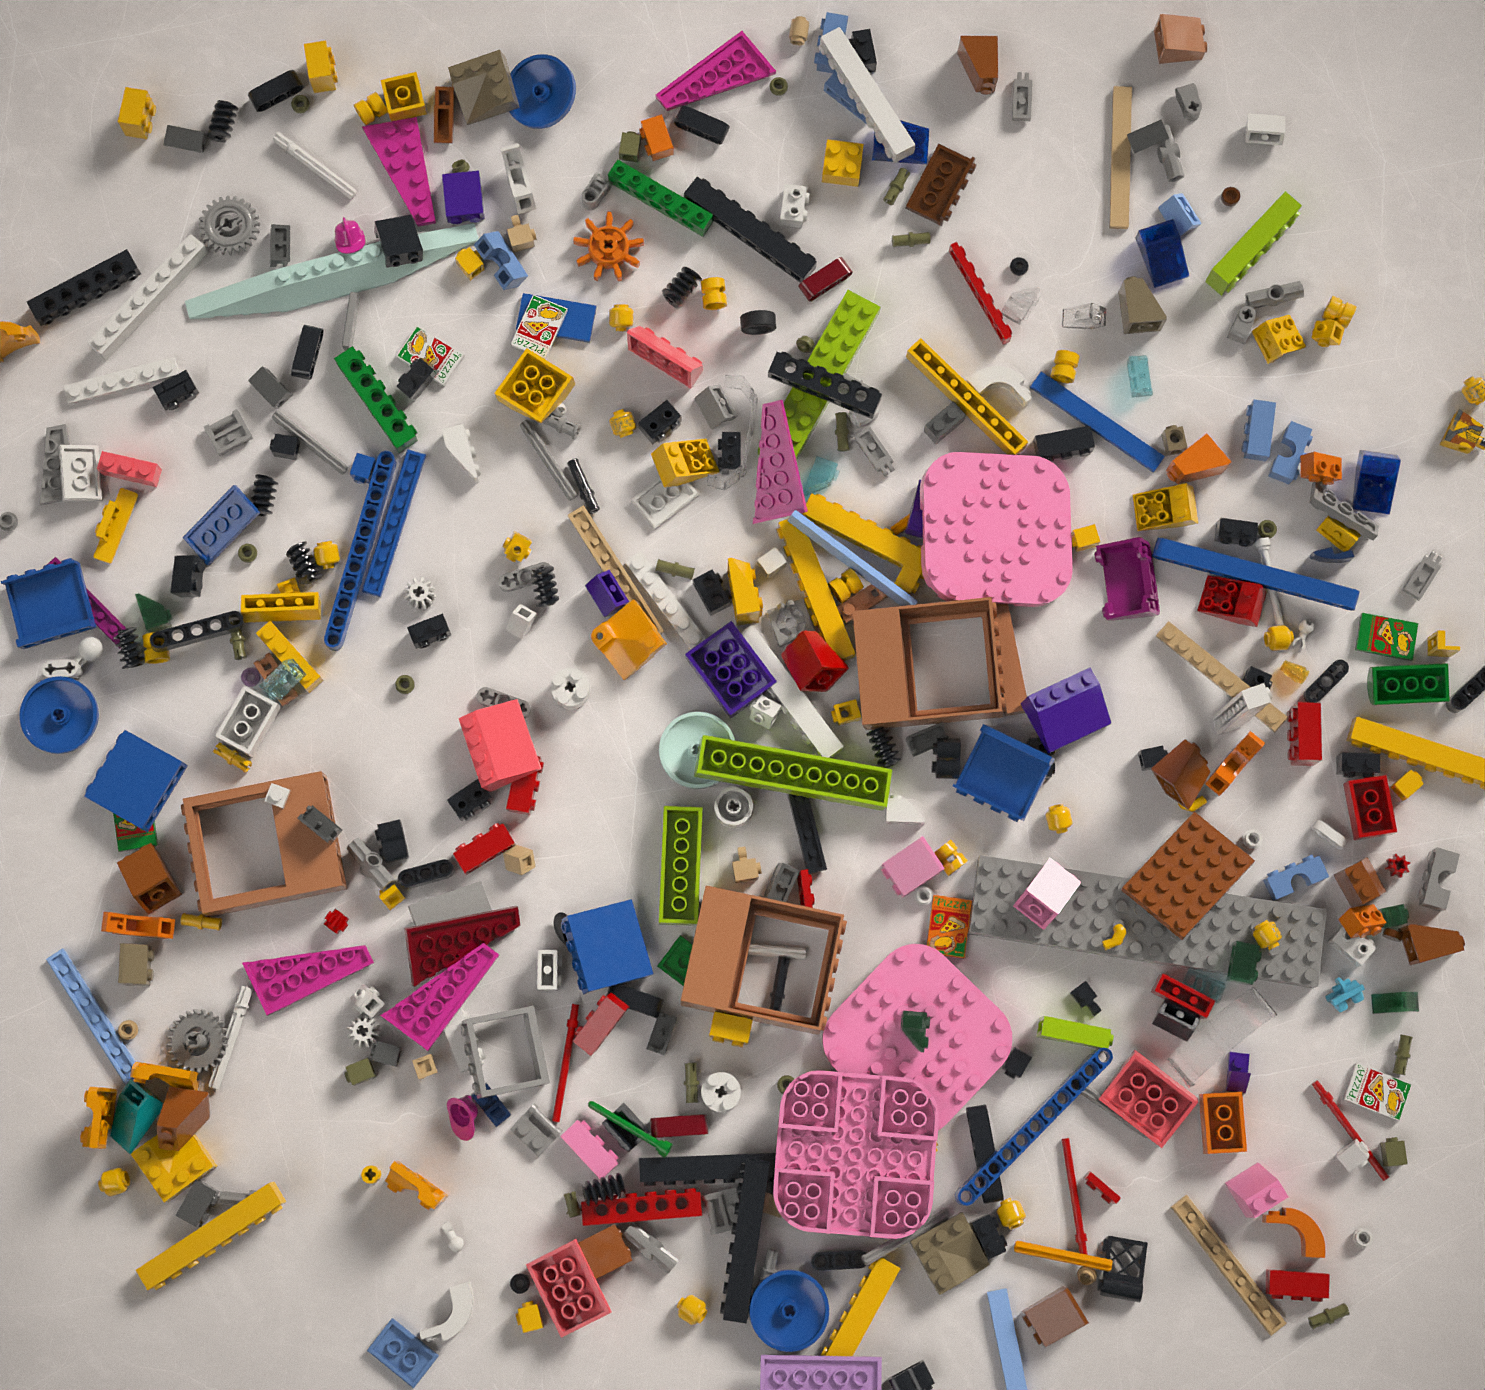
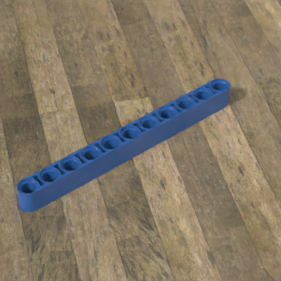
M382 451L377 457L325 632L324 642L332 651L340 650L344 644L397 462L390 451ZM385 458L392 459L390 464H382ZM386 476L384 482H377L378 477ZM374 494H381L379 500H372ZM374 511L376 515L373 518H367L368 512ZM364 529L371 530L368 536L361 535ZM364 547V553L357 554V548ZM353 565L360 566L357 572H351ZM348 583L355 584L352 590H346L345 586ZM349 601V606L347 608H340L341 602ZM343 619L344 623L342 626L336 627L335 621ZM332 637L339 638L335 645L329 644V640Z
M1157 538L1152 554L1153 558L1233 580L1261 584L1266 589L1350 611H1355L1360 591L1164 538Z
M1099 1048L1093 1051L955 1192L956 1202L963 1206L973 1204L1112 1062L1113 1054L1111 1050ZM1100 1052L1105 1053V1062L1099 1060L1098 1054ZM1087 1065L1090 1066L1093 1070L1091 1076H1088L1085 1073V1067ZM1073 1079H1076L1079 1082V1088L1077 1090H1074L1071 1087V1082ZM1059 1093L1065 1095L1066 1099L1063 1104L1058 1102L1057 1097ZM1046 1107L1052 1110V1115L1049 1118L1044 1115ZM1032 1121H1036L1038 1124L1036 1132L1030 1129ZM1018 1135H1022L1025 1139L1022 1146L1016 1142ZM1004 1149H1008L1011 1152V1157L1008 1160L1003 1158L1002 1153ZM991 1163H995L997 1166V1171L994 1174L990 1173L988 1169ZM977 1177L983 1179V1186L981 1188L975 1185ZM963 1191L969 1193L970 1197L967 1202L961 1200V1193Z

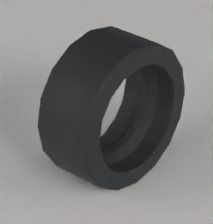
M755 310L740 316L741 331L745 334H767L777 328L776 315L772 311Z

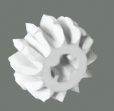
M421 577L420 581L417 582V579L413 578V585L407 582V586L410 589L403 590L405 594H408L404 597V600L409 601L408 605L410 607L415 604L416 610H419L420 605H422L423 609H426L425 603L433 604L430 598H436V595L432 593L436 589L434 586H430V580L425 582L424 578ZM420 590H422L423 594H420V597H417L416 593H419Z
M358 1015V1022L353 1019L350 1021L354 1027H347V1030L352 1031V1033L347 1035V1038L355 1037L351 1044L355 1045L358 1042V1048H362L363 1043L369 1048V1040L376 1043L377 1041L373 1036H380V1033L374 1031L379 1029L380 1025L372 1026L376 1021L375 1018L369 1021V1016L365 1015L362 1020V1017ZM361 1027L368 1029V1033L365 1032L366 1036L359 1034Z

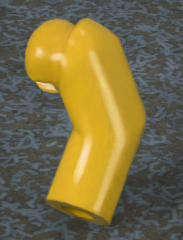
M1201 795L1195 799L1188 810L1179 803L1178 806L1183 810L1194 812L1205 805L1207 801Z
M1116 924L1113 927V937L1102 941L1105 950L1122 944L1126 935V929L1123 925Z

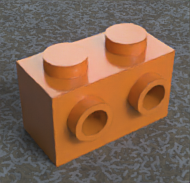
M662 114L642 120L639 133L641 139L646 141L647 145H644L647 156L651 155L652 161L674 155V147Z
M1311 452L1300 456L1301 478L1309 479V482H1322L1323 485H1333L1335 481L1342 480L1341 457L1318 452Z
M1374 904L1351 907L1338 919L1350 938H1363L1368 935L1375 936L1382 931L1381 928L1386 924L1382 913Z

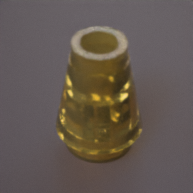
M1287 660L1283 662L1280 668L1296 684L1300 683L1303 685L1310 673L1306 669L1307 667L1288 662Z

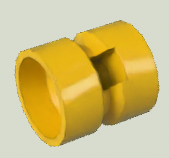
M376 91L367 96L366 101L360 100L353 104L365 126L375 121L376 116L380 118L388 113L384 102Z
M711 277L701 281V292L705 294L702 297L704 309L718 310L727 306V297L723 293L726 290L723 278Z
M1332 296L1322 318L1335 320L1344 328H1347L1357 306L1348 302L1343 304L1342 299Z
M1068 350L1056 351L1054 359L1056 365L1052 367L1050 377L1057 382L1073 383L1076 375L1075 368L1078 367L1080 356Z
M851 568L841 574V578L836 577L828 583L830 590L840 603L848 600L851 597V593L856 594L864 588L861 580Z
M154 632L142 636L143 647L147 648L144 651L145 663L159 664L170 661L169 650L155 652L151 648L150 636ZM162 638L154 640L156 646H161L164 643Z
M949 840L934 852L943 864L944 871L948 876L968 861L962 853L957 852L958 847L952 840ZM953 856L955 860L950 863L947 859Z

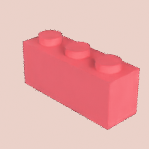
M104 451L101 453L97 470L102 475L157 487L162 471L157 463Z

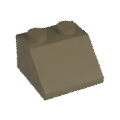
M120 943L118 983L126 986H150V981H153L154 971L151 969V961H154L152 946Z

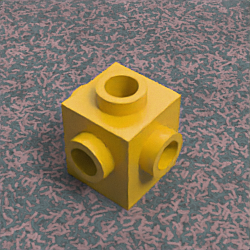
M1332 319L1316 321L1311 338L1321 347L1340 345L1345 328Z
M514 531L511 538L507 537L502 546L505 548L506 558L512 562L517 560L521 562L523 558L527 559L531 552L529 547L532 541ZM514 547H520L518 550H514Z

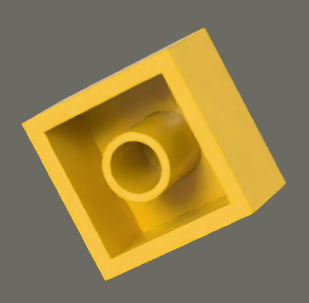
M326 40L304 44L308 76L314 93L336 90L335 83H338V77L334 67L336 64L332 48L327 46Z
M417 72L380 80L390 121L427 114Z
M125 87L118 123L125 136L147 139L148 134L152 132L151 120L152 116L156 114V105H154L147 90Z
M827 139L822 182L858 187L864 144Z
M714 1012L709 1037H713L712 1041L724 1044V1040L731 1041L732 1046L743 1048L744 1044L748 1045L753 1020Z

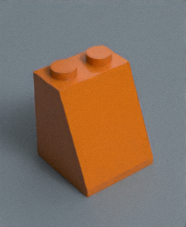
M1206 433L1172 460L1166 471L1171 481L1182 484L1222 474L1231 461Z

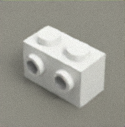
M1248 113L1245 143L1283 144L1285 116Z
M784 185L780 226L802 228V223L807 221L808 211L804 210L805 204H809L810 193H806L807 186Z
M1342 925L1328 940L1332 946L1357 967L1362 966L1376 949L1373 945L1374 942L1367 936L1363 938H1350Z
M538 950V991H558V986H562V975H558V967H562V955H559L558 950Z

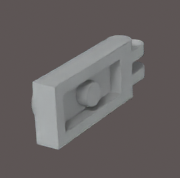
M1018 72L1017 79L1013 81L1012 120L1030 121L1032 80H1029V73L1025 72V77L1022 79V72Z
M870 426L854 436L855 441L877 472L881 471L884 476H887L888 472L885 467L890 472L895 470L892 466L893 459Z
M1434 550L1429 556L1426 554L1403 589L1404 592L1418 601L1422 598L1442 566L1439 562L1443 556L1439 554L1436 560H1434L1433 557L1436 554Z

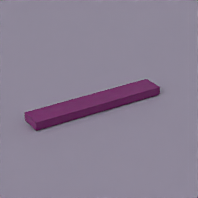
M54 557L48 564L58 565L61 564V561ZM87 589L95 624L116 645L120 640L113 638L118 635V632L115 631L126 629V627Z

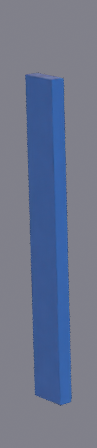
M1042 371L1030 386L1032 390L1083 425L1091 426L1093 432L1154 473L1164 459V455Z
M407 449L362 589L363 593L380 598L382 596L426 454Z

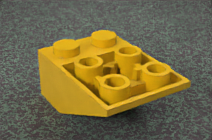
M707 439L662 443L651 453L664 487L679 486L719 473Z
M1187 483L1132 494L1137 531L1178 528L1198 524L1194 487Z

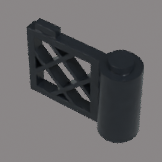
M1108 1236L1107 1239L1103 1240L1102 1251L1106 1252L1105 1259H1110L1111 1253L1113 1256L1111 1260L1115 1259L1122 1269L1117 1273L1103 1271L1102 1279H1098L1097 1291H1100L1101 1296L1141 1302L1147 1242ZM1112 1241L1120 1242L1124 1250L1115 1255L1111 1249ZM1134 1245L1142 1246L1141 1255L1135 1259L1129 1248ZM1125 1251L1133 1260L1126 1267L1118 1259ZM1135 1263L1139 1269V1277L1131 1276L1126 1269Z

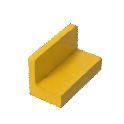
M1329 515L1316 529L1317 532L1343 552L1348 551L1361 536L1356 530L1346 527L1341 521L1332 519Z
M1437 630L1427 638V656L1451 657L1460 651V646H1445V631Z

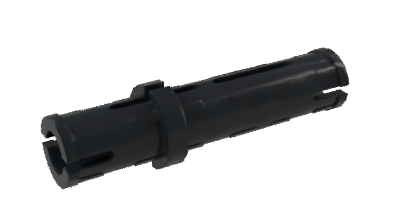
M575 458L568 461L567 465L581 493L580 498L584 500L589 514L598 512L600 507L594 497L595 492L590 488L579 460Z
M778 956L773 991L770 992L771 1002L769 1009L781 1012L782 1001L785 999L784 990L791 958Z

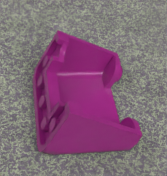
M1141 537L1097 545L1096 552L1094 553L1095 560L1103 566L1108 602L1102 607L1103 617L1107 621L1159 615L1158 591L1152 550L1149 542Z

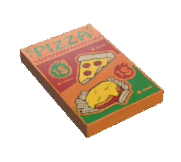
M933 895L927 946L938 950L944 956L965 958L972 900Z

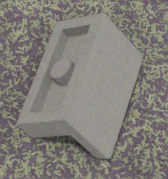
M720 384L708 386L695 397V401L711 429H715L721 423L731 421L737 417Z

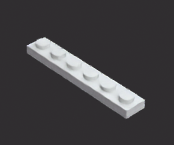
M172 357L64 385L68 404L73 405L165 381L179 374L176 359Z
M641 551L625 561L626 566L690 650L706 639Z

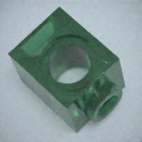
M1404 904L1378 909L1386 921V924L1381 929L1408 923L1409 912L1404 907Z

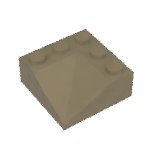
M500 49L448 67L451 81L467 125L520 108L506 57Z
M963 1212L955 1214L941 1224L909 1241L939 1295L959 1285L990 1265Z

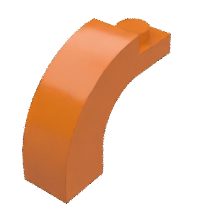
M1250 731L1227 755L1205 784L1220 796L1246 764L1264 746L1265 742Z
M103 912L101 931L126 936L173 939L175 919Z
M1282 1207V1215H1280V1211H1268V1215L1262 1214L1263 1223L1288 1224L1298 1232L1301 1238L1302 1257L1325 1258L1323 1234L1310 1216L1297 1209Z

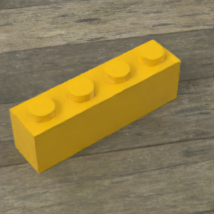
M319 592L241 595V614L244 623L321 620V600Z
M271 621L256 632L258 637L308 693L324 681Z

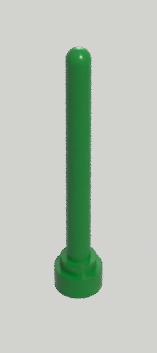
M588 1102L590 1109L652 1145L662 1157L665 1158L669 1154L673 1146L669 1141H659L596 1102Z

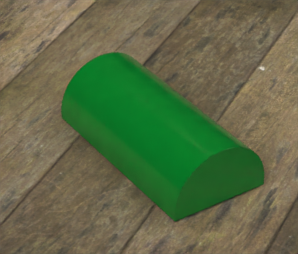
M1448 663L1370 667L1367 676V690L1370 703L1372 705L1450 702Z

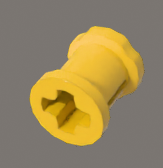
M366 1166L362 1170L361 1177L364 1182L373 1184L381 1178V1171L376 1166ZM371 1169L372 1172L376 1173V1177H372V1180L366 1175Z

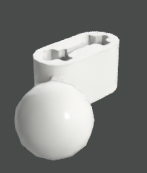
M94 637L83 639L78 646L79 654L73 660L47 661L42 666L43 675L47 678L57 676L72 679L80 678L83 674V665L87 661H94L100 658L103 652L101 642ZM73 666L75 667V669H73L71 672L67 671L69 669H72Z

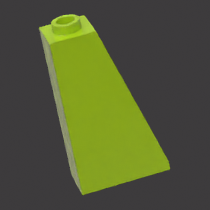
M1042 1016L1039 1018L1036 1037L1093 1048H1109L1113 1044L1114 1035L1111 1034V1029Z

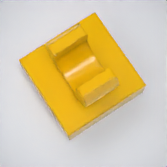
M295 577L277 584L280 593H301Z
M392 885L384 892L379 891V898L389 910L406 899L395 885Z

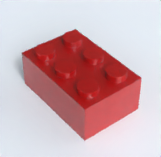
M1298 702L1290 708V711H1287V722H1290V730L1287 731L1290 749H1288L1287 757L1291 762V766H1314L1322 761L1321 703Z
M1386 775L1350 780L1343 784L1354 841L1397 833Z

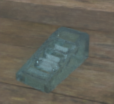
M1188 969L1183 984L1215 1000L1218 1004L1226 988L1225 983L1191 969ZM1195 976L1196 979L1194 981L1193 986H1190V981L1192 977ZM1201 979L1203 980V983L1200 989H1198L1197 986ZM1207 983H1210L1211 985L1209 987L1208 992H1205L1204 990L1207 986ZM1215 986H1217V992L1215 995H1213L1212 992Z

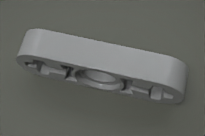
M541 562L503 574L499 578V586L504 592H512L531 586L532 582L537 579L531 577L528 582H523L520 579L521 574L524 572L533 574V571L530 570L531 568L550 564ZM517 575L518 585H516V581L511 582L510 587L502 585L505 583V579L508 578L509 581L515 580L514 576Z
M483 687L477 692L479 703L486 707L494 706L492 705L493 700L486 699V701H483L481 694L489 692V696L495 698V694L498 695L495 699V705L498 704L501 698H507L509 701L517 699L520 707L525 705L527 710L522 712L524 718L528 717L531 712L530 705L525 700L488 687Z

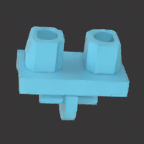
M1338 977L1335 979L1337 985L1332 987L1333 992L1325 996L1327 1002L1331 1003L1337 1011L1343 1012L1348 1008L1345 1000L1351 998L1353 1003H1359L1364 1000L1362 991L1365 988L1363 984H1359L1356 980L1351 982L1348 978L1343 981Z

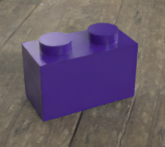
M610 570L597 574L585 585L604 618L617 613L629 602Z

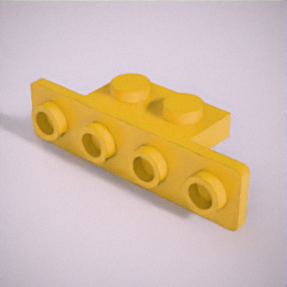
M120 488L115 502L109 500L108 505L104 506L101 523L99 522L95 528L96 537L99 539L93 555L95 559L109 564L112 563L137 501V493Z

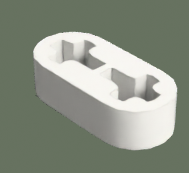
M1317 820L1312 827L1315 833L1338 849H1343L1348 842L1345 837L1320 820Z

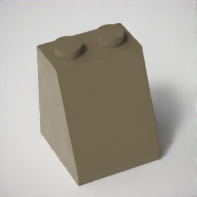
M1135 276L1126 278L1118 291L1123 333L1134 334L1161 331L1167 316L1143 278Z

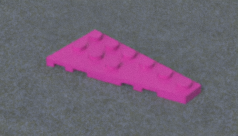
M740 31L655 94V97L665 110L669 111L775 75L776 70L746 34Z
M417 117L362 126L364 133L376 151L417 226L436 224Z
M783 400L766 403L762 406V432L759 442L760 456L757 466V492L754 502L755 517H753V524L791 516L795 510L799 513L808 512Z
M481 944L464 956V958L451 965L447 970L431 979L380 1016L429 1051L500 955L486 944Z
M366 945L243 962L242 964L266 1015L269 1016L374 964V961Z

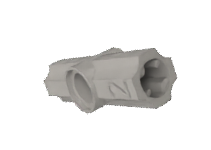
M1164 124L1169 139L1157 144V153L1160 163L1164 165L1168 181L1175 182L1184 178L1185 174L1180 162L1179 146L1177 143H1174L1169 125Z
M1297 281L1284 285L1274 284L1270 288L1248 292L1245 294L1246 306L1255 309L1268 305L1276 306L1281 302L1303 298L1304 288L1301 282ZM1271 293H1276L1278 298H1273Z
M357 838L347 846L348 852L361 866L360 872L365 877L371 878L381 891H386L395 884L396 880L382 865V857L378 853L371 852L361 839Z
M633 1222L624 1232L623 1236L634 1244L640 1253L650 1261H654L668 1274L679 1261L663 1247L664 1245L651 1234H647L636 1223Z

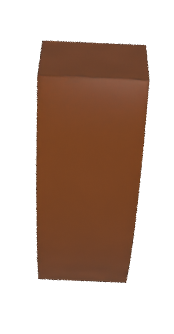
M435 86L434 143H453L454 87Z

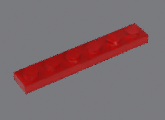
M957 242L951 244L949 253L1003 345L1009 343L1012 337V330L1008 324L1005 325L1003 322L1001 311L993 305L994 300L991 294L986 293L983 280L976 276L975 267L971 261L968 262L966 259L964 248L962 246L959 247Z

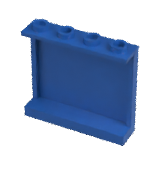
M72 558L62 560L61 564L44 565L41 570H27L25 574L20 576L17 574L6 577V580L1 581V584L6 586L19 638L16 639L18 648L27 649L96 628L80 563Z
M983 724L980 729L981 734L956 785L953 784V787L957 788L956 793L964 797L969 794L974 797L973 801L984 805V803L991 805L990 809L1001 814V811L1008 813L1007 818L1017 823L1019 819L1024 821L1055 759Z
M124 730L117 737L114 748L108 752L103 766L97 770L94 781L87 786L84 797L148 832L188 765Z
M632 899L568 915L561 919V929L566 934L568 940L566 942L567 949L571 952L573 958L572 967L577 972V984L579 989L582 990L583 995L595 990L653 975Z

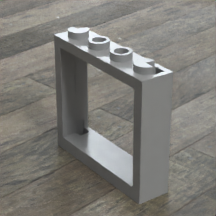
M534 1005L473 1017L462 1021L461 1035L465 1036L466 1044H464L466 1056H469L470 1064H468L469 1074L473 1075L474 1083L472 1084V1089L475 1095H477V1099L550 1083ZM523 1014L536 1080L486 1090L473 1024Z

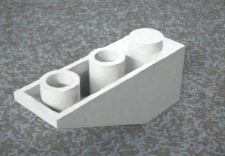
M464 424L442 429L448 453L476 483L479 482L478 476L481 473L479 465H474L473 458H476L474 447L469 446L468 441L472 440L469 429L465 430Z

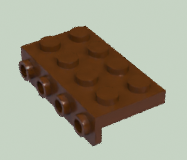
M938 143L905 209L940 226L943 225L944 221L948 222L952 215V211H950L952 206H956L961 197L958 195L960 190H965L969 181L967 180L968 175H972L977 166L975 164L976 158L972 156L970 159Z

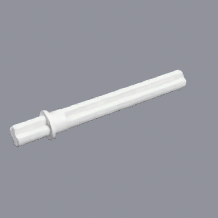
M279 132L273 137V141L285 149L284 152L286 154L289 153L347 197L352 199L356 195L357 191L303 151L295 144L294 140L290 141Z
M750 944L748 955L783 956L796 959H805L807 953L806 948Z
M242 986L237 1002H234L236 1005L225 1036H229V1039L224 1042L228 1044V1047L223 1048L226 1055L221 1054L222 1061H216L217 1066L213 1069L208 1084L209 1088L215 1090L220 1088L246 1009L249 1008L248 1003L253 992L252 988Z

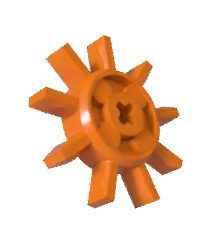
M607 211L606 226L597 228L587 218L585 224L592 232L590 238L574 237L573 242L574 245L587 247L589 251L588 254L576 260L578 267L593 261L597 265L594 271V280L598 281L604 268H612L619 282L622 281V272L619 268L621 264L627 262L636 268L640 266V261L629 255V249L644 246L643 238L628 240L626 233L632 229L634 225L633 220L629 219L619 229L612 226L613 216L610 211Z

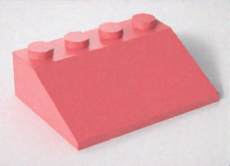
M638 326L627 331L628 350L690 389L693 387L703 372L702 362L698 358L689 357L683 349L673 347L667 339L657 337L647 327L644 329Z
M517 699L475 710L458 718L481 788L492 792L541 770Z
M1136 1050L1131 1053L1099 1097L1102 1103L1161 1148H1163L1198 1103V1098Z
M576 1239L526 1264L561 1338L612 1313Z

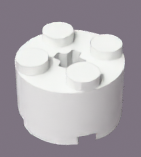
M566 668L554 675L551 682V692L559 706L568 710H574L582 707L588 700L590 685L586 675L579 669ZM572 685V687H575L573 692L567 690L568 686Z
M728 787L718 794L714 803V813L717 820L723 826L738 828L750 820L753 811V801L746 791L738 787ZM732 803L738 806L735 812L732 809H728Z
M717 1072L707 1077L701 1089L704 1104L715 1112L731 1110L737 1105L741 1095L740 1085L736 1078L725 1072ZM720 1087H724V1091L727 1092L722 1098H719L718 1094L715 1093V1090H719Z

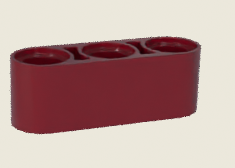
M839 257L803 280L798 287L807 300L811 302L852 275L853 271L843 257Z
M707 1114L650 1118L651 1136L654 1138L708 1134Z

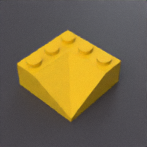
M526 348L494 394L499 402L513 411L542 423L567 398L576 384L573 376Z
M728 558L727 573L736 626L758 623L759 617L762 616L763 603L762 598L759 597L758 587H754L753 580H756L755 569H751L748 562Z
M196 1134L179 1151L160 1149L158 1136L156 1135L131 1153V1156L164 1203L170 1202L192 1186L195 1180H200L218 1167Z

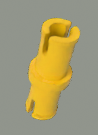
M220 742L215 746L218 749L214 748L213 750L214 754L227 760L226 763L229 765L233 764L245 773L250 769L248 766H252L251 761L239 755V752L236 750L232 751Z
M183 913L180 922L182 926L186 925L197 927L200 930L207 928L218 931L222 927V918Z

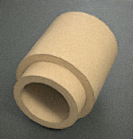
M797 16L791 20L789 39L793 45L801 46L807 41L809 21L805 17Z

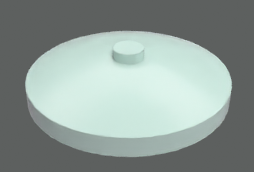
M706 712L683 714L674 719L662 734L659 744L661 764L667 775L681 786L691 789H704L721 782L694 777L699 740L702 735L735 741L734 735L727 724L715 715Z

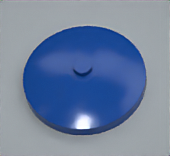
M547 54L533 55L522 60L511 71L510 74L520 107L509 111L515 120L529 128L543 129L557 124L568 114L575 100L576 83L571 70L560 59Z
M62 676L50 677L35 684L25 695L20 707V725L26 738L37 748L53 754L73 752L85 745L97 728L99 719L97 701L92 692L79 681Z
M780 1270L765 1277L755 1288L750 1300L749 1317L755 1333L766 1345L779 1351L794 1352L811 1346L823 1334L829 1319V1302L824 1289L810 1275L798 1270Z

